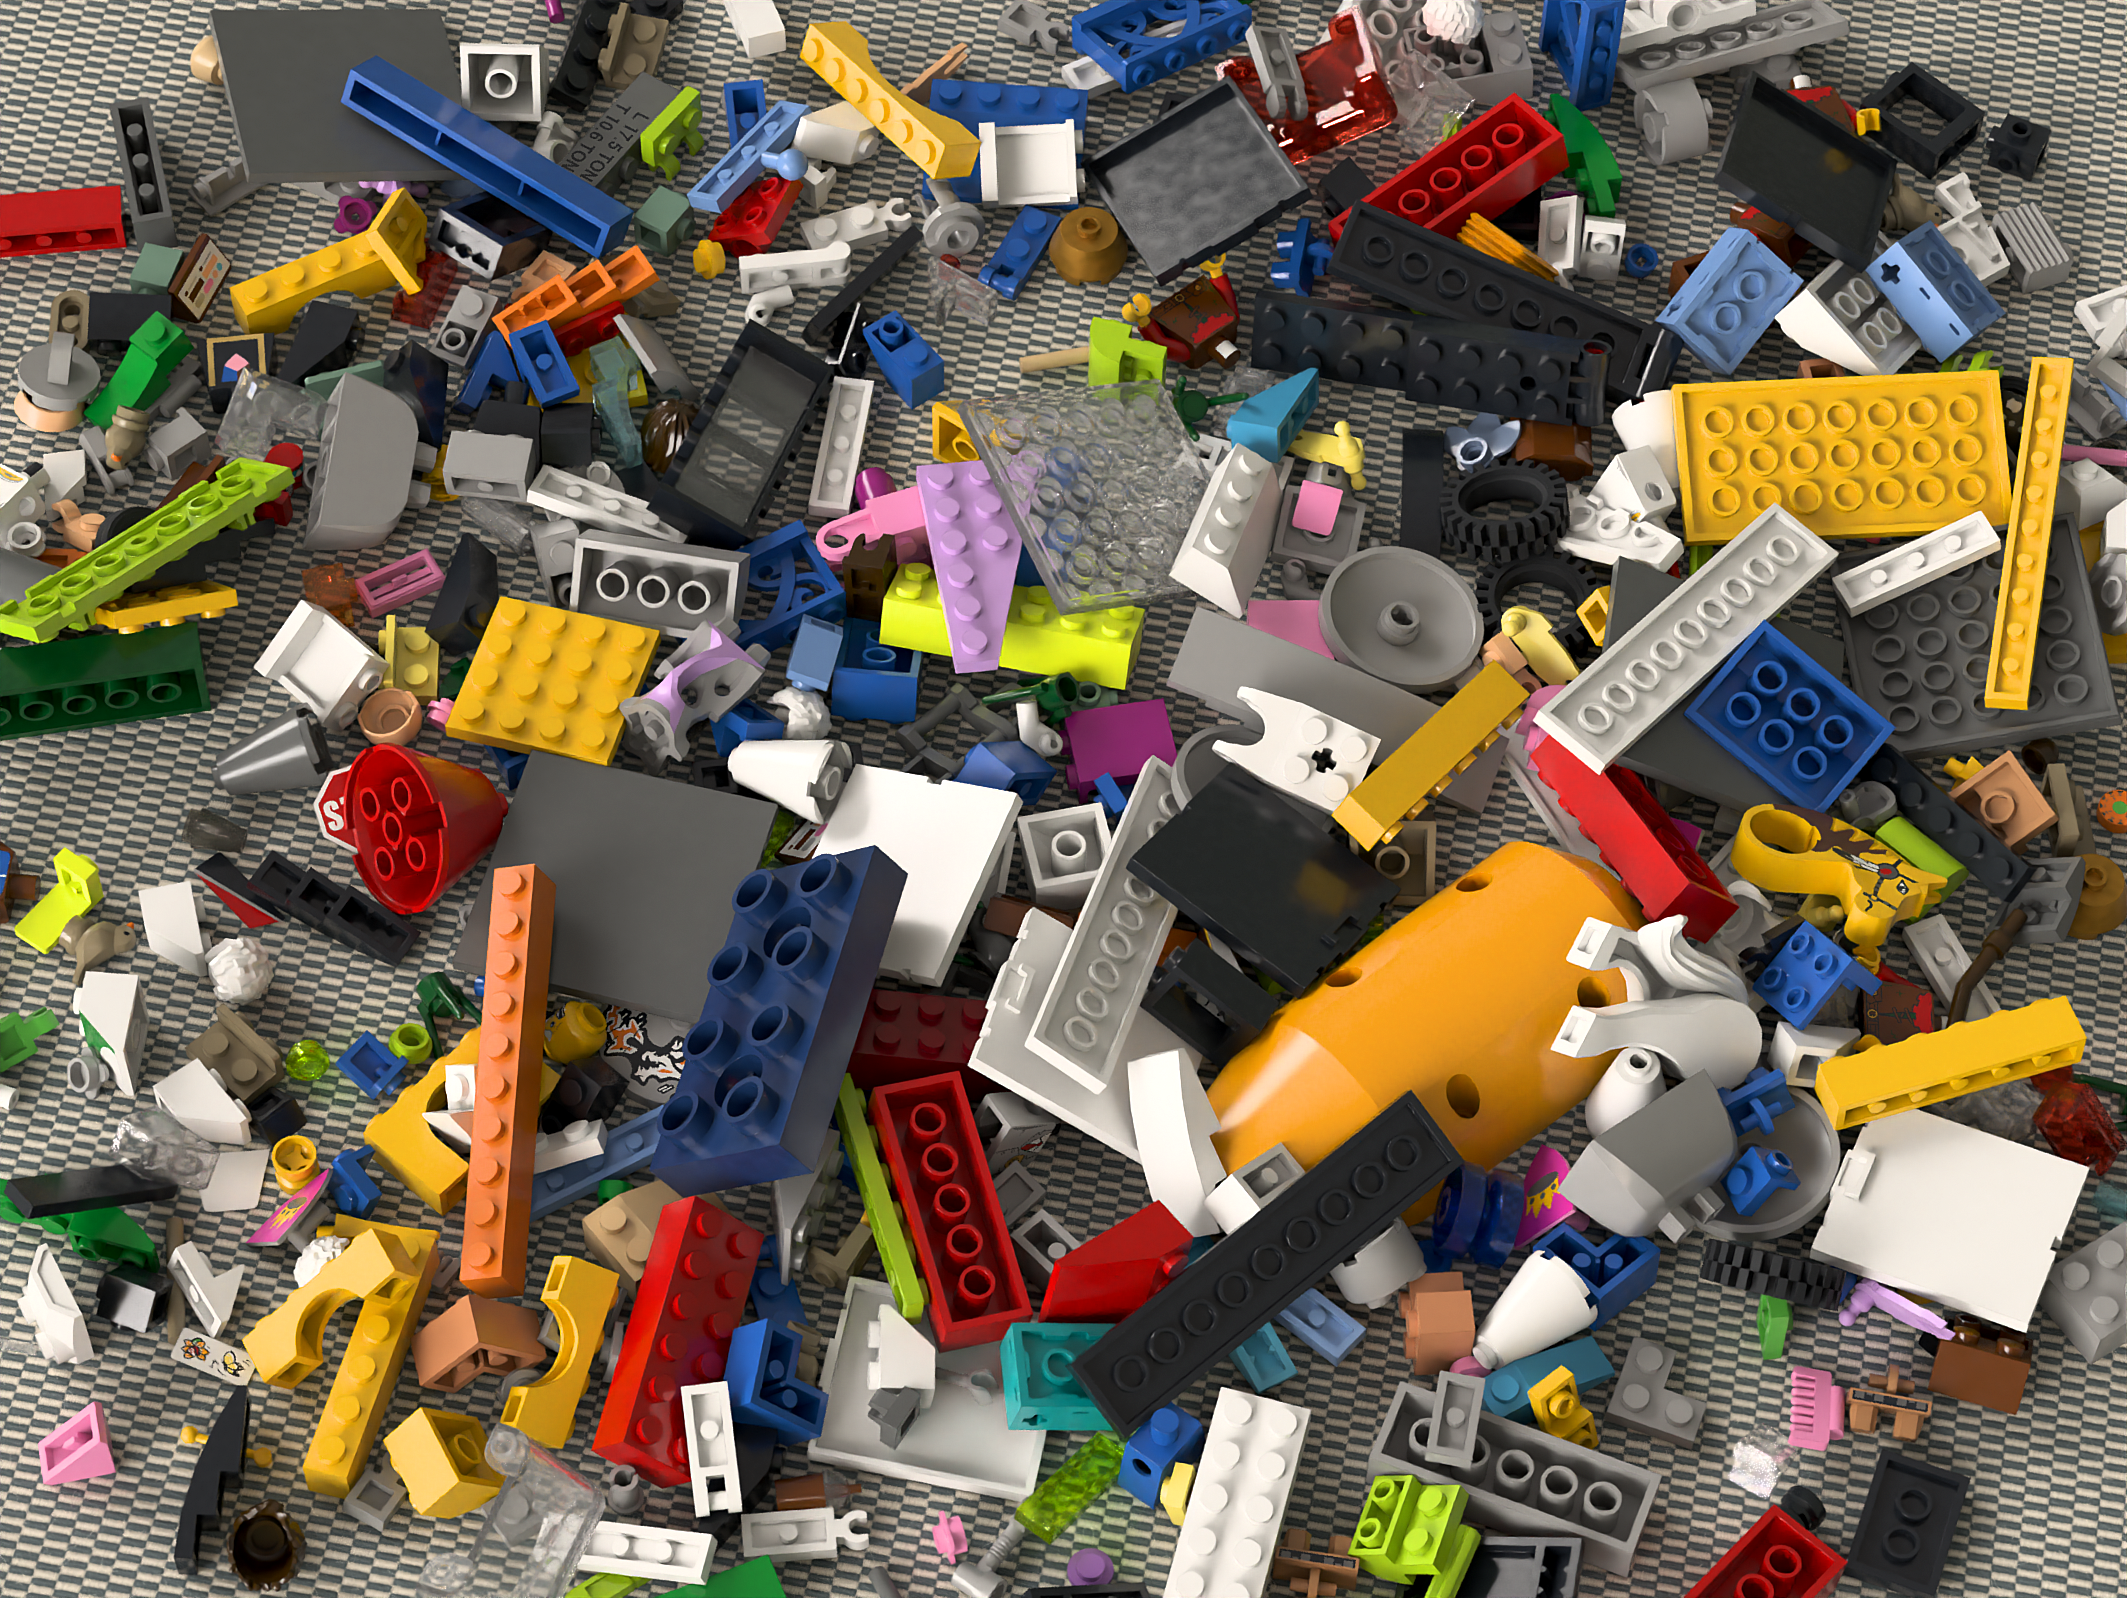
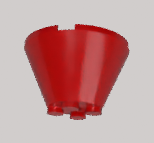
M385 742L365 748L356 757L349 770L344 791L345 830L353 829L358 854L351 856L356 869L370 893L387 909L404 915L424 911L433 905L490 852L494 851L503 827V818L508 814L507 799L503 793L496 792L491 781L478 768L472 769L394 743Z

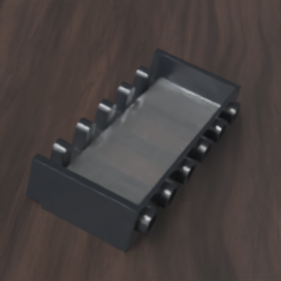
M749 319L646 510L659 516V520L706 547L735 551L741 545L746 546L752 543L760 529V526L754 523L757 516L764 519L775 500V497L769 495L771 489L774 488L778 491L790 471L789 468L784 466L786 460L793 462L805 442L798 438L801 431L808 434L819 415L818 412L813 410L815 404L822 407L834 386L827 381L835 367L754 320Z

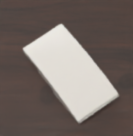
M1185 1047L1132 1059L1128 1062L1131 1111L1139 1155L1153 1202L1160 1200L1193 1237L1223 1232L1224 1230L1215 1222L1212 1215L1202 1204L1216 1189L1215 1184L1227 1177L1209 1137L1220 1130L1221 1126Z

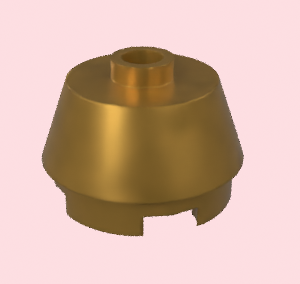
M1082 207L1071 211L1064 217L1051 238L1049 255L1058 275L1068 283L1080 286V281H1101V285H1105L1115 279L1121 272L1122 266L1127 259L1128 245L1115 219L1108 212L1095 207Z
M2089 853L2076 856H2082L2086 862L2085 875L2078 908L2067 933L2071 937L2082 940L2097 939L2098 934L2116 929L2127 917V885L2121 869L2109 858Z

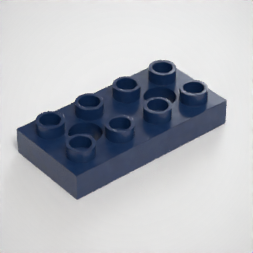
M876 845L835 855L824 853L810 861L774 870L758 869L747 875L737 886L732 897V908L735 911V915L725 945L715 955L708 968L707 979L711 987L699 1021L690 1029L683 1042L682 1053L686 1061L675 1094L664 1105L657 1120V1130L661 1136L649 1171L683 1198L814 1173L908 877V873Z

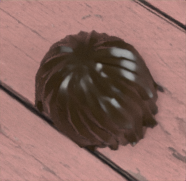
M684 397L680 399L669 398L667 401L659 402L644 417L639 431L641 433V439L639 440L641 449L639 454L642 456L641 460H644L648 467H652L654 473L661 472L665 474L701 407L694 401L687 400ZM707 439V441L705 442L699 456L697 457L694 463L697 466H699L700 456H704L705 449L708 446L709 439Z
M272 1498L241 1512L239 1517L234 1520V1533L229 1536L226 1542L228 1562L232 1565L229 1571L237 1574L250 1591L264 1590L268 1592L272 1589L276 1592L281 1591V1584L289 1582L290 1579L295 1578L299 1574L305 1558L307 1542L305 1541L304 1531L299 1527L298 1521L291 1517L290 1513L283 1511L284 1504Z

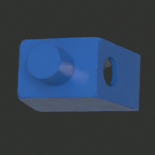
M1173 1402L1154 1412L1152 1417L1140 1426L1127 1442L1117 1484L1154 1510L1161 1502L1160 1495L1163 1481L1166 1476L1172 1477L1175 1462L1193 1465L1203 1453L1206 1444L1203 1425ZM1150 1468L1151 1474H1147L1141 1469Z

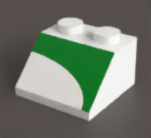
M86 971L83 988H76L73 1001L74 1013L80 1014V1036L86 1037L88 1047L95 1049L96 1057L103 1060L108 1068L109 1076L124 1094L135 1096L150 1022L139 975Z

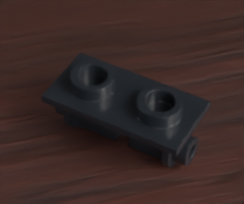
M861 302L857 303L855 312H845L844 315L838 318L831 341L834 348L828 350L825 362L835 367L827 381L828 383H833L834 376L861 379L862 373L866 369L870 347L863 335V329L875 321L870 318Z

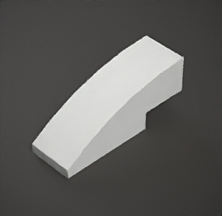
M723 0L737 39L742 41L749 59L786 50L785 28L772 0Z

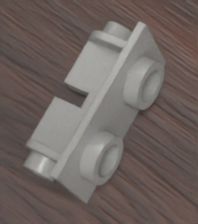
M241 156L229 162L230 166L225 169L222 166L205 177L197 178V184L188 191V194L210 217L268 184L247 183Z
M2074 366L2068 416L2099 444L2126 427L2127 421L2119 414L2120 408L2116 405L2113 406L2097 390H2093L2091 384L2079 374V369Z

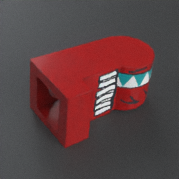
M286 442L274 446L263 462L290 467L295 483L282 490V494L277 499L263 502L254 508L256 512L253 513V516L273 517L275 524L285 527L288 526L293 517L290 498L294 490L302 486L301 478L306 468L302 449L293 443Z

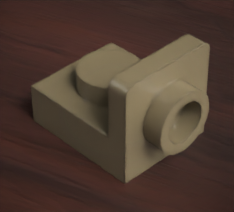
M858 1222L850 1236L844 1234L839 1239L833 1255L816 1246H812L808 1252L809 1273L821 1285L829 1288L835 1286L846 1292L849 1277H858L875 1252L872 1229Z

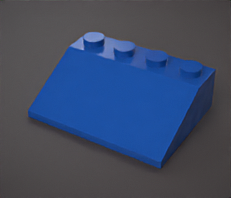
M932 79L929 109L960 122L977 139H979V123L994 122L995 127L1065 124L1066 119H1074V129L1082 130L1083 153L1076 154V169H1083L1080 163L1084 160L1088 120V90ZM980 149L970 176L946 178L950 181L953 193L958 196L960 202L983 204ZM924 171L922 195L925 200H935L926 183V179L931 176ZM1078 193V204L1032 207L1075 210L1079 208L1080 193Z
M1763 619L1683 713V715L1792 805L1815 810L1823 814L1896 728L1765 619Z

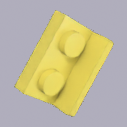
M387 615L386 630H379L378 644L379 654L385 655V661L390 665L383 674L378 690L392 687L400 688L404 691L409 690L414 694L420 705H428L430 701H439L440 645L425 633L426 627L398 628L396 615Z

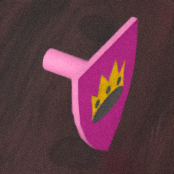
M1543 1144L1533 1159L1521 1187L1514 1224V1249L1520 1250L1560 1222H1565L1579 1231H1584L1590 1223V1217L1587 1214L1577 1210L1573 1203L1557 1191L1571 1170L1568 1161L1559 1151Z

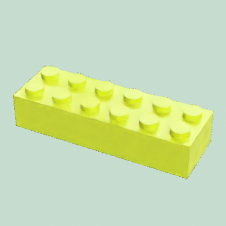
M901 563L884 597L879 637L880 644L952 657L935 569H930L928 565L923 563ZM1014 584L999 666L1048 676L1070 672L1076 681H1091L1097 685L1125 690L1140 651L1145 609L1134 607L1131 603L1125 601L1110 603L1094 600L1091 596L1082 593L1068 595L1053 592L1045 586H1032L1028 588Z

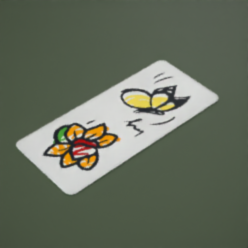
M183 1328L170 1355L174 1360L235 1385H247L256 1367L249 1353L189 1328Z

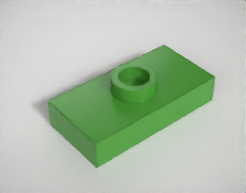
M1761 1294L1756 1323L1763 1360L1780 1359L1782 1357L1786 1331L1793 1330L1791 1305L1786 1300Z

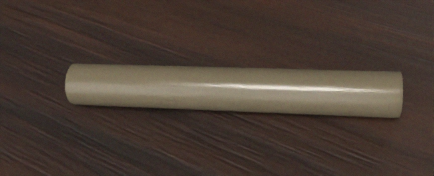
M172 1217L166 1220V1267L175 1248L184 1244V1220L179 1217ZM167 1267V1278L174 1280L167 1306L168 1343L176 1345L183 1328H186L185 1295Z

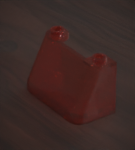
M1358 4L1338 12L1329 20L1327 27L1331 40L1295 55L1305 84L1304 91L1309 105L1308 115H1306L1304 121L1292 119L1288 108L1282 118L1274 119L1270 117L1266 107L1267 94H1264L1253 58L1235 56L1214 65L1218 82L1230 75L1293 165L1385 127L1397 117L1398 109L1394 94L1366 18ZM1285 96L1286 103H1287L1286 107L1288 106V97H1289V96Z

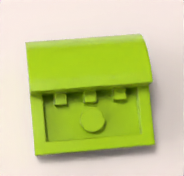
M1093 316L1090 325L1088 385L1093 397L1102 406L1118 412L1122 400L1161 409L1165 398L1167 347L1157 345L1151 341L1132 339L1133 325L1124 324L1114 319L1107 320Z
M1901 816L1891 819L1875 833L1877 841L1895 851L1911 866L1942 876L1948 880L1946 887L1933 890L1942 895L1938 903L1940 905L1969 876V871L1963 864ZM1935 904L1923 905L1918 918L1912 916L1903 921L1908 925L1919 922Z
M1413 1475L1375 1476L1347 1555L1360 1558L1359 1566L1369 1573L1396 1583L1414 1584L1416 1575H1442L1469 1498L1468 1492L1461 1485H1422Z

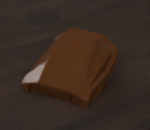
M1509 417V422L1520 421L1522 428L1517 444L1510 451V458H1517L1518 466H1521L1525 459L1533 460L1534 468L1543 463L1548 465L1549 471L1555 469L1559 473L1560 478L1570 482L1580 480L1583 476L1593 475L1591 427L1578 425L1574 421L1572 426Z

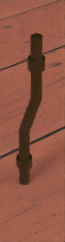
M2015 908L2000 928L1992 930L1982 942L1983 950L1955 985L1945 1029L1954 1023L1966 1020L1972 991L1994 962L2002 960L2012 948V939L2028 920V916L2024 911Z

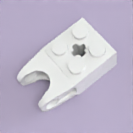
M1240 687L1237 697L1246 702L1262 717L1265 725L1264 736L1259 742L1249 746L1217 740L1213 744L1212 750L1229 763H1234L1248 775L1264 784V786L1331 816L1344 799L1362 782L1381 739L1303 703L1253 688ZM1322 752L1330 756L1329 762L1333 764V769L1326 768L1324 773L1315 770L1317 762L1312 760L1313 754L1318 756Z

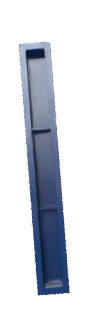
M377 55L350 70L341 103L598 259L623 244L634 214L632 209Z

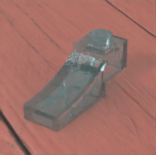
M617 336L589 348L591 371L598 383L592 385L594 409L598 415H602L604 427L627 468L630 469L643 463L642 441L635 429L629 409L630 391L638 388L637 371L641 370V366L635 351L632 348L626 349L620 337Z

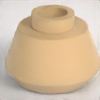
M209 35L196 45L191 54V72L199 80L222 85L224 82L213 36Z

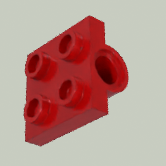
M773 177L768 180L753 182L716 218L713 224L714 227L707 239L712 243L719 242L724 251L729 250L738 260L741 256L767 254L804 185L799 179L791 181L783 177Z

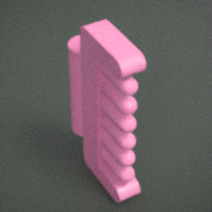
M1795 1366L1791 1374L1792 1386L1794 1387L1791 1390V1394L1794 1396L1791 1399V1404L1794 1406L1790 1409L1793 1414L1790 1417V1421L1793 1424L1790 1425L1791 1433L1788 1443L1792 1446L1825 1451L1829 1439L1840 1440L1844 1437L1845 1389L1841 1386H1831L1832 1374L1828 1371Z

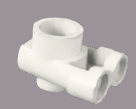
M546 111L542 116V121L537 125L538 134L535 142L529 148L558 165L575 146L578 136L574 131L564 126L563 119L558 114Z

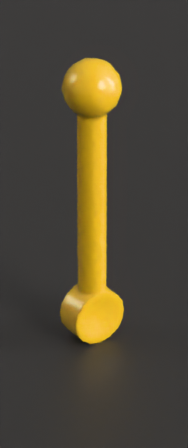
M186 1426L181 1431V1439L187 1444L194 1442L206 1444L209 1437L199 1433L194 1426ZM264 1447L257 1450L247 1448V1458L253 1459L258 1467L265 1468L271 1464L272 1454L269 1449Z

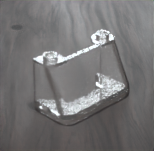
M497 1422L485 1447V1459L493 1470L507 1477L467 1558L454 1553H443L431 1559L426 1565L414 1588L422 1598H562L603 1515L605 1497L594 1482L521 1430Z

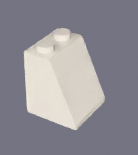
M460 44L463 108L483 120L542 121L548 96L547 93L550 87L549 50L535 44Z

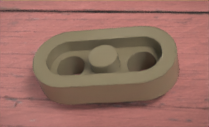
M69 290L60 293L54 298L51 304L49 343H52L54 331L75 334L74 347L80 348L88 354L90 353L91 349L87 339L89 296L78 290Z

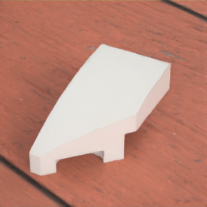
M84 449L43 454V468L51 479L44 486L48 521H54L60 517L59 512L52 509L53 503L63 499H70L78 506L85 501L83 486L87 484V460Z

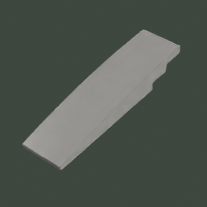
M1199 606L1196 607L1166 685L1206 700L1205 707L1243 720V727L1261 734L1265 732L1264 721L1255 710L1237 697L1240 687L1253 688L1310 706L1381 739L1366 773L1371 774L1442 708L1345 664ZM1501 735L1484 753L1477 748L1473 752L1477 759L1460 776L1455 771L1448 776L1453 779L1452 783L1436 799L1481 816L1510 739ZM1323 752L1320 755L1328 759L1330 757L1328 754Z

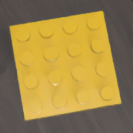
M500 596L445 724L446 736L529 755L531 750H537L610 767L626 729V720L619 706L625 699L634 696L639 697L661 642L660 631Z

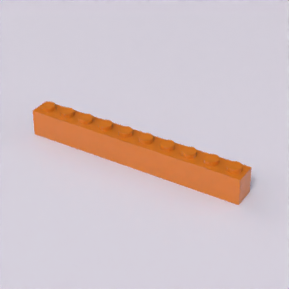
M535 864L494 869L459 1280L476 1295L486 1299L524 1296L556 884Z

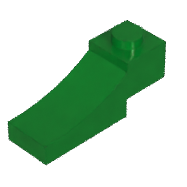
M158 311L129 338L131 345L119 368L102 392L83 412L88 421L95 426L103 427L105 432L113 424L112 415L116 414L118 405L146 411L171 385L166 376L194 349L184 331Z

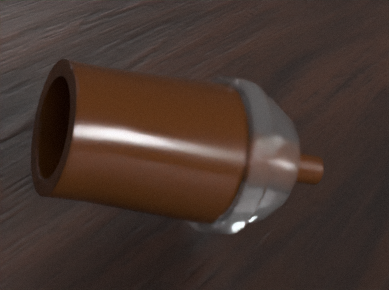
M822 1469V1472L775 1480L778 1512L815 1508H834V1512H837L847 1506L850 1501V1494L862 1493L861 1483L849 1485L848 1479L842 1473L829 1471V1469Z

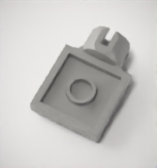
M1312 461L1308 466L1305 480L1343 490L1334 526L1329 536L1292 526L1291 522L1301 486L1287 484L1270 561L1285 564L1290 559H1298L1305 564L1307 570L1330 575L1343 560L1357 553L1367 503L1353 499L1351 476L1345 472L1343 466L1338 465L1336 476L1332 477L1328 476L1330 463Z

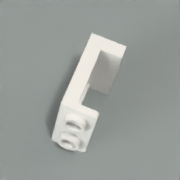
M1066 119L1065 124L995 127L994 122L979 123V140L982 142L980 146V164L984 209L1024 207L1025 205L1078 204V193L1085 192L1084 169H1076V154L1083 153L1082 130L1074 129V119Z
M301 600L254 668L264 677L278 681L302 703L307 702L318 716L316 721L320 725L342 732L346 726L355 720L359 707L369 693L373 692L380 685L383 674L390 664L324 607Z

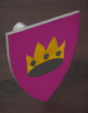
M331 1168L327 1169L294 1194L252 1235L246 1244L249 1247L280 1245L287 1238L303 1254L305 1246L310 1245L313 1240L310 1235L331 1213L330 1209L324 1203L318 1201V1199L327 1187L333 1170Z

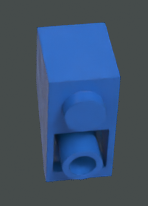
M896 310L863 329V335L887 384L912 410L944 391V360Z

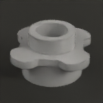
M84 1047L81 1051L82 1057L73 1058L69 1062L67 1077L74 1091L78 1093L85 1092L86 1097L92 1100L99 1097V1089L108 1080L109 1071L103 1060L96 1057L93 1047Z

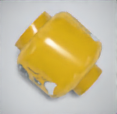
M570 1001L564 1004L545 1022L544 1050L553 1061L562 1062L566 1065L572 1060L593 1056L603 1047L607 1039V1023L604 1015L597 1007L587 1002Z

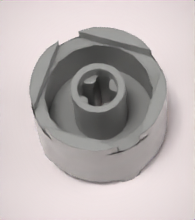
M1692 78L1648 87L1636 94L1634 99L1636 129H1644L1647 140L1640 141V144L1647 159L1654 166L1711 153L1712 142L1709 136L1708 122L1713 120L1712 106L1707 98L1701 99Z
M1399 1215L1331 1270L1330 1274L1347 1301L1351 1303H1366L1370 1309H1375L1386 1304L1391 1299L1392 1292L1399 1289L1406 1282L1420 1278L1426 1272L1427 1266L1423 1261L1424 1255L1403 1218Z

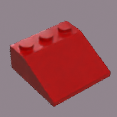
M1160 1200L1155 1201L1055 1261L1037 1323H1119L1183 1271L1189 1262L1188 1254L1194 1239L1193 1235Z

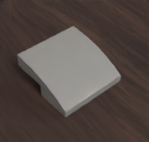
M619 314L613 318L624 338L662 394L675 386L681 396L687 400L694 401L701 396L662 337L653 327L629 315Z

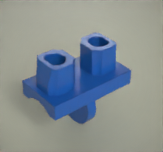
M1299 218L1296 231L1278 233L1277 251L1281 259L1290 258V261L1272 263L1270 272L1277 289L1294 288L1298 296L1304 297L1311 296L1314 276H1322L1335 250L1330 245L1328 239H1319L1310 232L1312 223L1310 218Z
M1761 1066L1748 1073L1745 1079L1746 1086L1734 1092L1724 1087L1717 1089L1731 1117L1737 1138L1757 1127L1765 1136L1773 1133L1774 1126L1771 1120L1795 1108L1794 1101L1786 1085L1785 1075L1778 1068L1770 1073Z

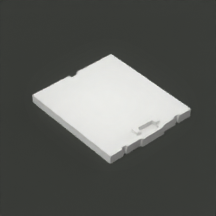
M860 764L855 765L812 859L824 853L835 855L876 845L908 873L876 975L877 979L882 975L909 981L911 977L916 983L941 987L1023 804L1022 799L1017 793L943 780L941 785H937L926 776Z
M1033 907L1025 914L1017 935L1018 940L1013 945L1009 959L999 970L985 1007L989 1011L979 1034L981 1038L976 1042L968 1066L1142 1165L1131 1111L1128 1062L1134 1058L1185 1047L1197 1073L1203 1055L1140 1006L1108 1085L1098 1095L1024 1046L1073 932V929ZM1202 1005L1203 1007H1205L1207 1010H1209L1212 1014H1214V1015L1217 1017V1014H1218V1013H1216V1012H1214L1213 1010H1211V1009L1207 1008L1206 1006Z
M1918 1109L1865 1123V1127H1862L1853 1150L1848 1149L1831 1188L1829 1198L1831 1202L1824 1216L1823 1226H1820L1811 1247L1810 1258L2027 1333L2055 1262L2056 1252L2052 1251V1248L2060 1249L2088 1178L2090 1167Z
M850 1276L835 1339L830 1338L818 1385L819 1390L829 1394L821 1437L810 1440L807 1459L1022 1502L1026 1497L1033 1500L1048 1430H1008L999 1350L1002 1340L938 1353L925 1306L923 1307L921 1324L912 1326L935 1347V1368L939 1367L968 1375L977 1369L985 1368L992 1373L999 1389L986 1388L993 1402L989 1405H980L975 1401L970 1389L935 1378V1392L931 1408H920L918 1418L896 1450L880 1442L881 1426L868 1417V1412L872 1408L868 1403L876 1393V1390L868 1389L869 1362H876V1348H868L869 1321H877L880 1304H889L897 1312L898 1309L889 1283ZM1033 1312L1030 1323H1037L1040 1313Z

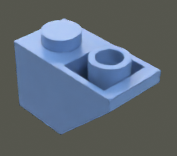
M803 614L787 659L786 678L793 680L791 684L794 687L806 692H814L816 689L827 690L843 638V627Z

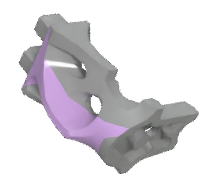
M728 616L714 624L706 618L683 644L657 668L654 675L659 680L663 678L664 680L650 692L640 697L634 696L625 699L619 706L626 720V730L622 746L642 759L651 776L657 777L667 766L671 757H674L679 762L686 758L690 748V743L686 739V732L692 725L707 717L717 723L742 700L755 694L766 672L765 667L771 657L770 653L760 644L753 643L746 651H743L735 644L739 639L741 630ZM719 686H723L728 689L729 694L719 696L716 695L714 690ZM690 688L696 693V703L687 705L683 702L681 692L684 689Z

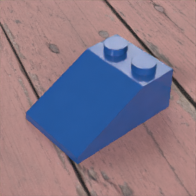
M845 615L843 638L833 669L831 715L842 716L844 719L851 721L868 718L884 720L890 724L915 722L925 652L880 644L881 623L850 618Z

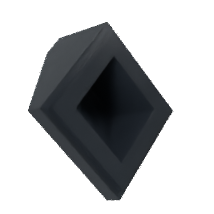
M273 1086L246 1106L252 1117L248 1125L273 1147L281 1139L295 1134L307 1123V1119L295 1098Z

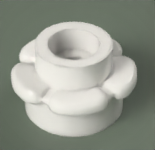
M20 522L9 530L8 541L5 543L7 550L31 558H37L46 549L44 543L46 535L36 524Z

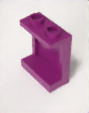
M1164 698L1074 711L1070 717L1064 718V730L1057 731V734L1060 735L1063 741L1060 755H1068L1070 765H1065L1067 787L1069 791L1076 790L1079 804L1088 803V792L1096 790L1094 780L1109 772L1117 786L1135 784L1145 762L1152 755L1173 767L1177 757Z

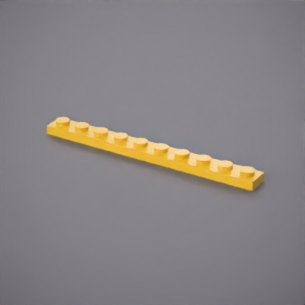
M2032 357L1984 697L1985 707L2028 710L2074 374V359Z

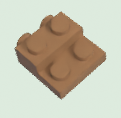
M2010 750L1949 793L2020 855L2029 850L2026 846L2027 842L2060 820Z

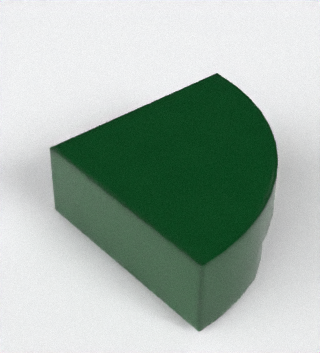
M468 657L462 658L450 667L449 673L445 676L439 688L440 700L441 698H446L453 702L456 701L471 666Z

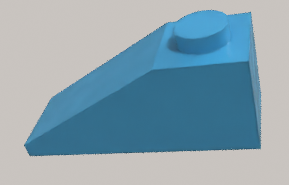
M1311 367L1245 400L1236 414H1232L1228 420L1226 433L1227 438L1231 439L1232 449L1237 443H1240L1265 460L1278 463L1319 404V369Z
M1591 1335L1513 1361L1485 1376L1481 1410L1526 1425L1536 1419L1528 1391L1562 1365L1574 1374L1578 1395L1615 1376V1371Z

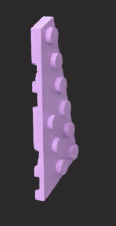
M1039 455L916 467V480L956 674L998 670Z

